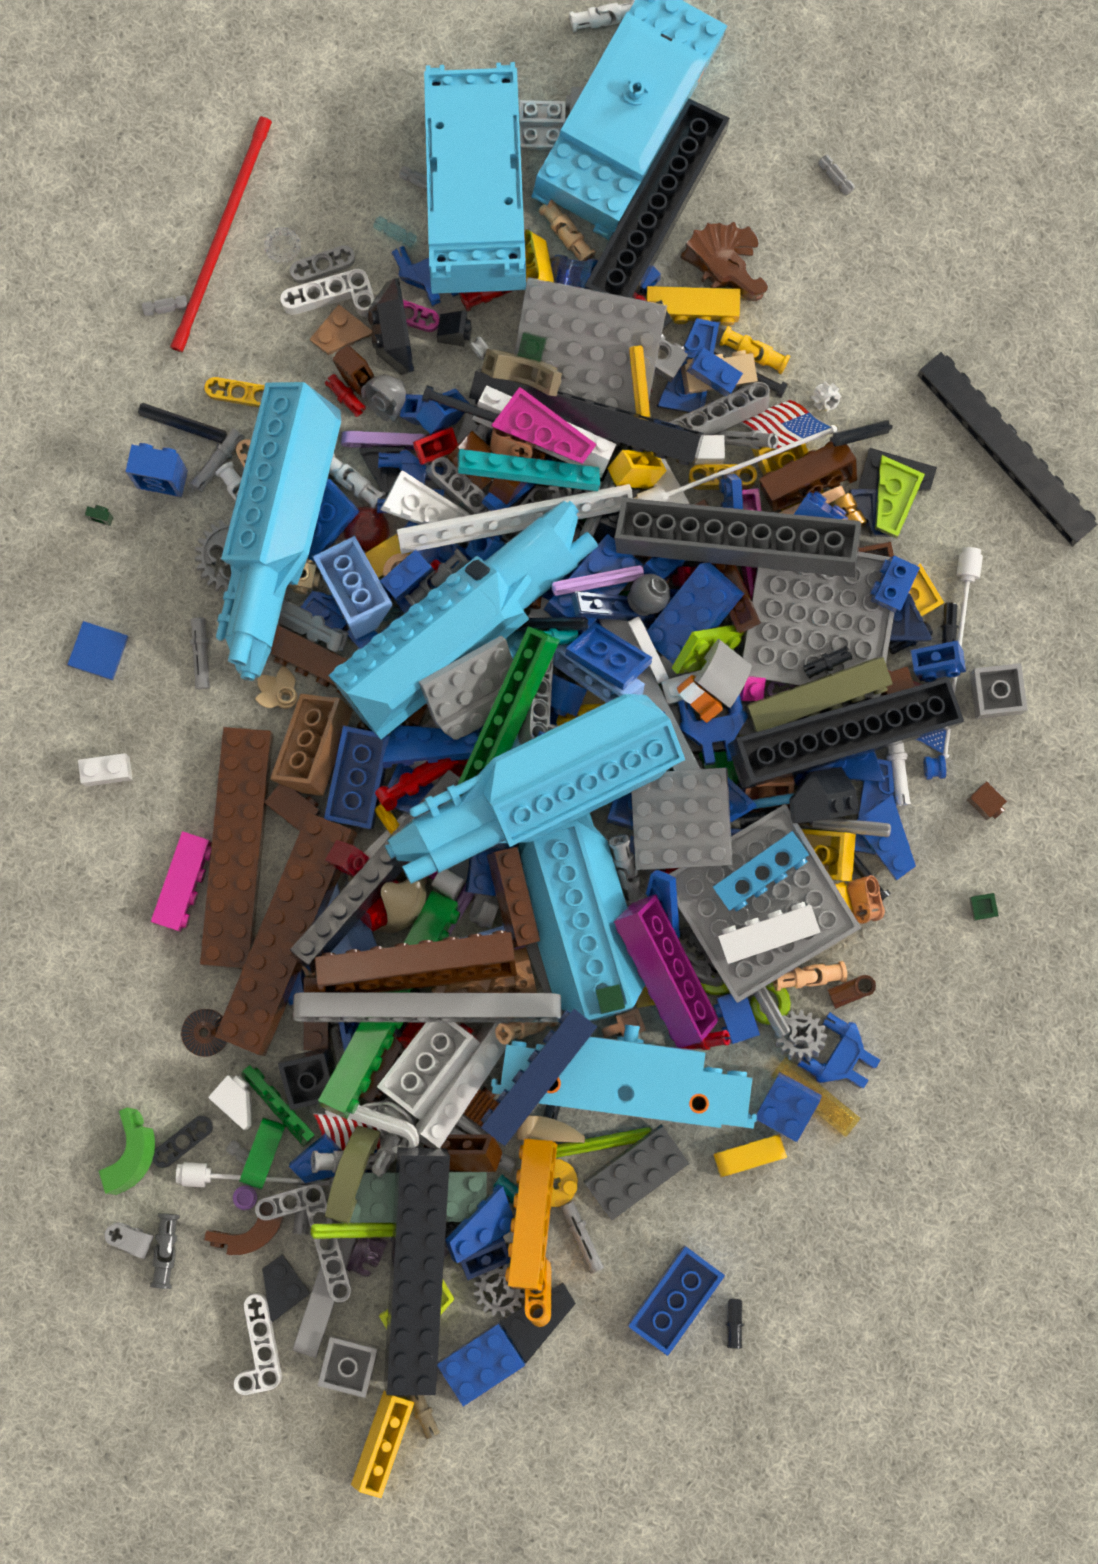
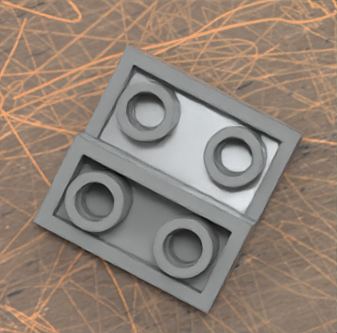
M717 639L704 657L707 663L694 681L724 705L731 708L747 681L752 665L721 640Z

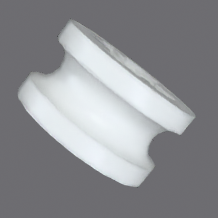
M478 336L476 342L471 341L469 345L479 359L482 360L484 359L486 349H489V347Z

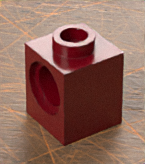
M336 840L325 861L339 872L355 877L370 857L354 845Z

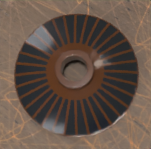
M200 1009L191 1013L185 1019L181 1030L182 1041L185 1047L191 1053L201 1057L212 1056L220 1052L227 1042L215 1037L223 1016L212 1009ZM202 1028H206L208 1030V1035L206 1037H202L200 1035V1030Z

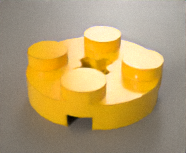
M556 1159L554 1178L559 1177L561 1182L558 1183V1189L553 1187L551 1207L565 1205L573 1198L577 1191V1174L569 1163L561 1159Z

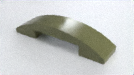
M357 1126L335 1173L327 1203L326 1218L347 1224L350 1223L357 1203L355 1196L369 1156L374 1155L381 1135L380 1131L362 1126Z

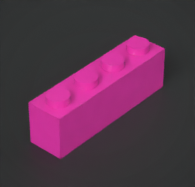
M182 831L151 919L152 923L179 932L182 931V928H187L190 920V915L187 914L190 905L194 906L196 903L198 892L195 890L198 882L202 883L206 870L203 867L205 861H209L211 857L212 842L210 840Z

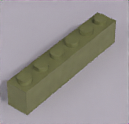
M879 656L749 703L745 707L754 732H759L797 721L798 718L804 716L808 718L818 715L820 710L826 708L829 711L843 707L842 702L851 700L852 703L865 699L864 694L873 692L874 695L883 693L888 690L887 686L893 683L884 657Z

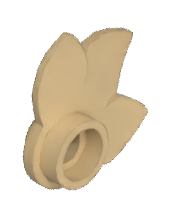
M283 666L279 669L276 677L261 675L257 678V683L262 693L255 700L266 708L276 706L283 709L292 708L298 699L297 692L294 689L296 682L294 675ZM288 695L290 700L284 701L281 697Z

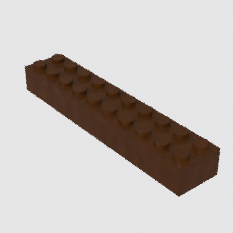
M223 727L200 965L243 969L254 943L267 808L264 802L268 798L273 733L268 730Z
M308 812L215 1037L257 1055L266 1056L288 1003L290 993L303 967L302 964L294 959L290 949L325 911L341 875V872L327 863L325 859L336 840L353 845L358 833Z

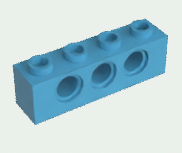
M792 831L717 883L713 888L730 911L734 908L737 912L748 904L747 898L752 895L757 898L768 890L766 888L767 884L772 881L777 884L788 876L786 874L787 870L792 867L797 870L808 862L806 857L809 856V853ZM785 852L789 856L787 865L779 866L775 862L777 853ZM765 866L768 868L769 876L767 879L759 880L755 876L757 867ZM739 880L748 882L749 890L747 893L739 894L735 890V884Z

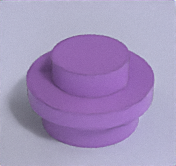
M241 1186L235 1190L233 1202L241 1210L251 1209L257 1202V1193L250 1186Z

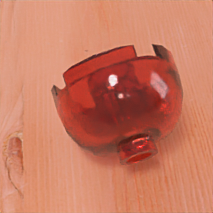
M369 506L358 507L360 512L343 531L345 540L353 536L356 537L364 553L386 541L390 534L389 523L384 514L377 513L376 508Z

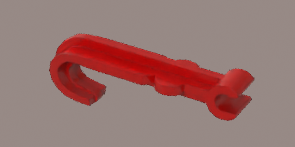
M450 758L438 760L436 763H428L426 761L416 767L412 774H402L399 778V783L393 787L382 786L375 791V795L385 811H391L397 806V799L405 794L415 795L419 791V786L428 785L448 770L460 778L469 759L451 761Z

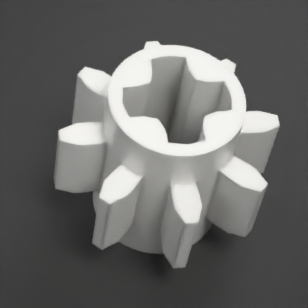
M826 382L815 387L813 396H811V399L815 401L814 406L819 411L824 409L826 412H829V410L835 409L842 397L838 393L839 388L833 383L829 385Z

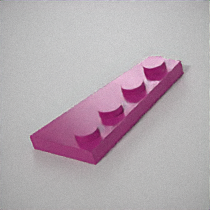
M521 387L518 388L491 425V427L580 464L585 462L597 445Z

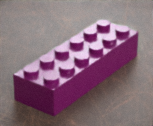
M655 894L631 903L614 921L616 930L621 935L627 952L632 957L637 967V972L643 979L648 989V994L658 1009L660 1018L664 1020L669 1030L670 1038L675 1042L677 1048L703 1041L719 1019L657 895Z

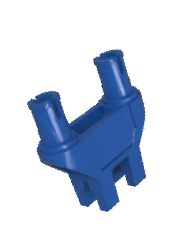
M404 246L399 247L400 254L397 249L393 250L392 255L400 269L398 273L400 279L407 284L425 290L432 307L441 303L439 294H432L429 258L412 264ZM451 293L452 297H455L459 295V293Z
M402 450L400 454L379 452V468H399V470L404 471L424 485L425 480L433 481L427 475L426 466L424 464L420 465L419 459L408 450ZM434 467L435 472L438 475H442L443 467ZM432 489L444 497L443 489ZM378 498L377 513H388L381 510L386 499Z
M740 694L731 708L728 707L729 714L727 716L713 718L708 723L704 720H696L694 708L690 703L686 702V709L685 701H678L682 720L679 727L685 736L701 747L704 765L707 766L715 763L712 745L724 743L727 762L732 761L727 744L735 739L748 718V713L743 711Z
M829 1012L826 1016L829 1020L824 1019L822 1025L839 1034L840 1041L826 1063L822 1064L811 1057V1061L808 1062L809 1065L801 1060L797 1066L814 1075L818 1083L846 1078L858 1087L864 1088L869 1080L852 1070L858 1059L872 1068H876L881 1060L864 1050L859 1030L854 1022L847 1023Z

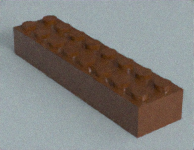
M503 930L495 931L491 935L471 934L467 938L447 937L443 941L437 942L423 940L419 944L414 945L399 943L390 948L375 946L367 951L352 949L344 954L328 952L320 957H315L317 986L320 993H386L517 976L511 932L506 933Z

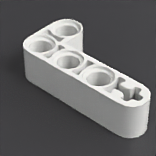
M353 269L286 289L280 297L284 311L290 315L300 314L352 298L357 313L360 316L368 317L370 305L363 308L359 304L364 300L370 301L371 304L374 301L368 276L361 269ZM356 279L364 280L361 286L353 285ZM338 285L342 287L341 291L337 293L330 291L333 286ZM312 292L320 294L316 299H310L308 296ZM300 295L304 296L305 302H302ZM289 299H294L295 304L290 305Z
M261 1293L251 1294L244 1302L255 1369L245 1370L235 1378L234 1388L241 1395L272 1390L282 1380V1371L266 1296ZM254 1298H256L257 1302L262 1303V1306L258 1308L259 1315L263 1313L265 1317H259L255 1320L252 1319V1316L257 1315L256 1308L250 1306L254 1302ZM262 1322L266 1325L267 1332L265 1335L256 1333V1323ZM261 1347H268L271 1350L272 1356L270 1359H263L260 1356L259 1351ZM265 1372H273L276 1375V1382L273 1384L267 1383L264 1379ZM241 1377H249L252 1380V1387L249 1389L243 1388L240 1384Z

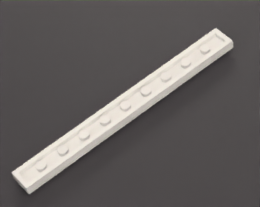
M630 484L397 529L401 554L413 552L415 549L419 551L521 531L562 501L567 503L571 501L579 511L576 514L578 519L619 512L622 497L633 498Z

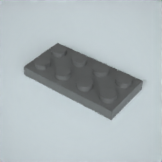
M660 1124L583 1180V1182L612 1221L690 1163L664 1126Z

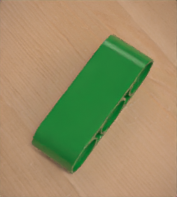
M264 1117L262 1118L239 1182L262 1190L286 1125Z

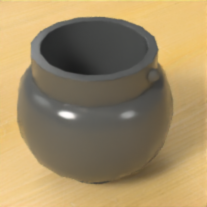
M643 574L633 582L628 594L629 606L641 616L658 613L667 606L670 600V590L666 581L655 574Z

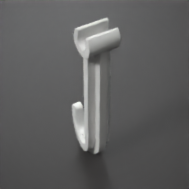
M359 1105L355 1113H350L348 1117L405 1137L409 1142L406 1148H417L419 1144V1135L416 1128L407 1121ZM328 1110L325 1111V1113L330 1117L337 1116L336 1114ZM396 1145L392 1148V1151L394 1153H397V1147L403 1146Z

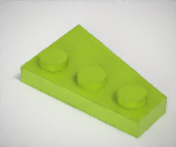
M883 455L880 457L875 529L897 539L925 474Z

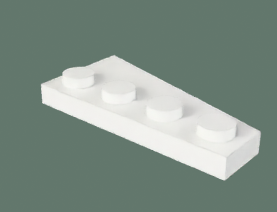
M404 471L399 473L381 508L382 511L420 525L471 515Z

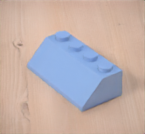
M353 536L313 556L317 568L354 638L357 639L377 629L392 607V602L356 537Z

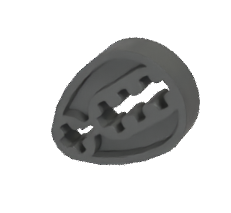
M689 926L679 929V938L682 940L686 938L688 947H696V954L693 952L688 954L687 946L684 943L681 944L700 983L714 987L723 985L724 981L721 976L720 978L718 976L712 977L713 971L715 973L718 971L692 928ZM696 955H697V956L704 955L703 961H702V960L696 961V960H695Z

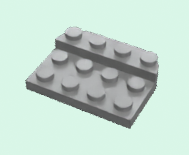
M502 635L418 681L433 721L445 734L453 739H459L484 726L513 661L507 641Z

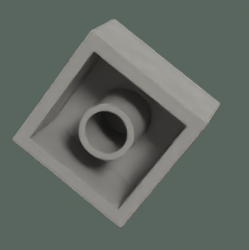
M1021 663L974 668L970 672L975 719L1021 715L1028 710Z
M332 1334L329 1339L318 1386L365 1398L368 1394L379 1346Z

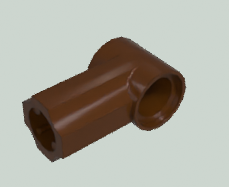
M860 975L827 991L834 1008L837 1009L872 995L876 990V982L869 975ZM860 980H869L871 988L868 992L863 993L859 990L858 983Z

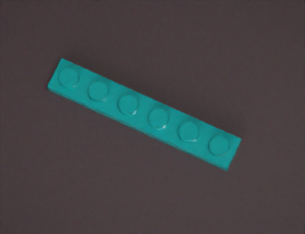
M459 449L458 473L590 491H598L600 487L599 467Z

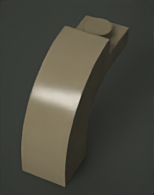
M486 349L481 372L492 378L523 383L547 395L557 396L562 373L557 371V367L542 361L538 362L517 356L518 354Z

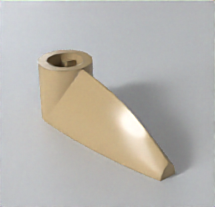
M529 1115L517 1130L518 1140L536 1139L585 1143V1136L571 1126L542 1116Z

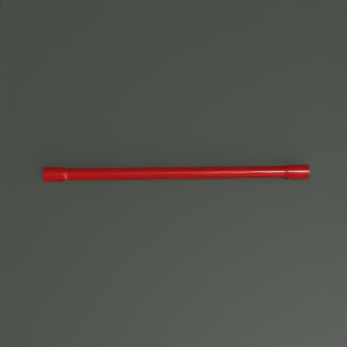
M260 116L248 151L180 326L177 328L170 345L171 349L183 353L194 319L258 154L271 127L272 121L266 117Z

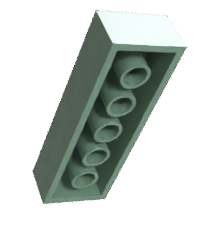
M373 1172L363 1173L355 1196L357 1203L350 1223L393 1222L396 1172H386L381 1177H378ZM449 1172L446 1222H462L465 1218L469 1219L478 1209L477 1205L482 1200H487V1172Z

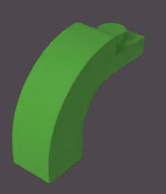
M125 1108L119 1111L126 1134V1148L122 1157L115 1164L99 1170L105 1194L118 1195L135 1186L144 1177L153 1160L155 1150L153 1128L143 1127L144 1120L137 1109Z

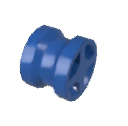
M939 755L937 758L925 756L923 759L925 779L931 780L933 777L945 779L946 761L944 755Z

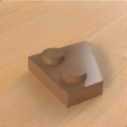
M338 304L312 335L310 342L327 355H330L346 345L355 344L358 340L372 336L373 332Z

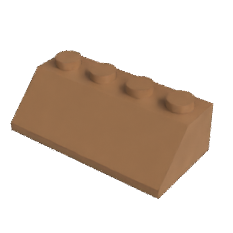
M300 694L270 779L301 793L323 796L337 758L343 726H348L353 710L341 698Z

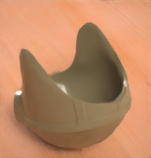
M403 870L396 878L399 883L386 882L383 885L381 897L386 908L388 922L385 926L377 929V931L393 934L407 928L416 921L426 901L425 885L427 877L410 884ZM348 875V882H350L354 877Z

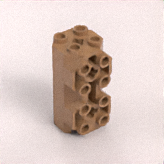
M526 947L514 950L517 976L431 987L432 993H537Z

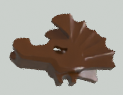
M735 222L729 225L707 223L703 230H694L692 238L686 243V250L682 252L680 257L697 267L704 274L701 278L702 282L709 279L713 283L710 288L729 286L732 289H740V295L748 301L761 300L768 289L767 283L761 277L758 279L750 277L746 271L745 261L739 256H753V248H757L759 245L757 236L749 226L739 229Z

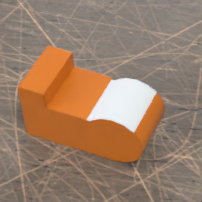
M691 675L677 687V691L700 714V717L708 723L723 710L722 702L694 681L696 676Z

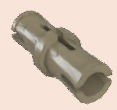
M407 1395L414 1402V1417L419 1420L425 1438H432L429 1427H431L434 1436L441 1433L431 1414L433 1412L432 1407H428L424 1395H417L418 1400L415 1398V1395Z

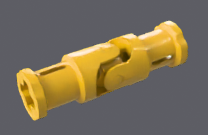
M727 326L719 343L721 346L726 345L736 351L745 350L746 354L753 353L754 362L762 366L767 365L774 368L781 375L791 357L790 355L784 356L774 351L773 347L758 340H753L748 335L743 336L732 331L729 326ZM762 348H763V350H764L763 357L760 358V359H758L757 356L759 355V353L761 352V350H762Z

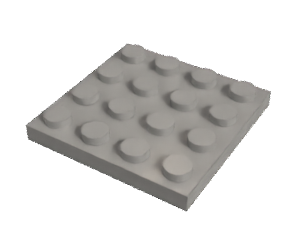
M727 768L668 771L660 778L632 791L636 870L733 865Z

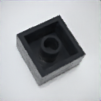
M330 1046L285 1056L278 1063L290 1110L319 1104L318 1100L336 1068Z

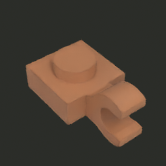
M638 1008L615 1016L616 1024L601 1029L604 1038L621 1033L622 1037H624L625 1025L639 1026V1033L646 1031Z

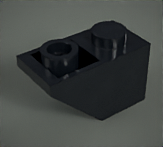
M462 310L440 314L436 335L437 343L465 347L466 340L470 341L472 333L471 320L468 319L467 311Z

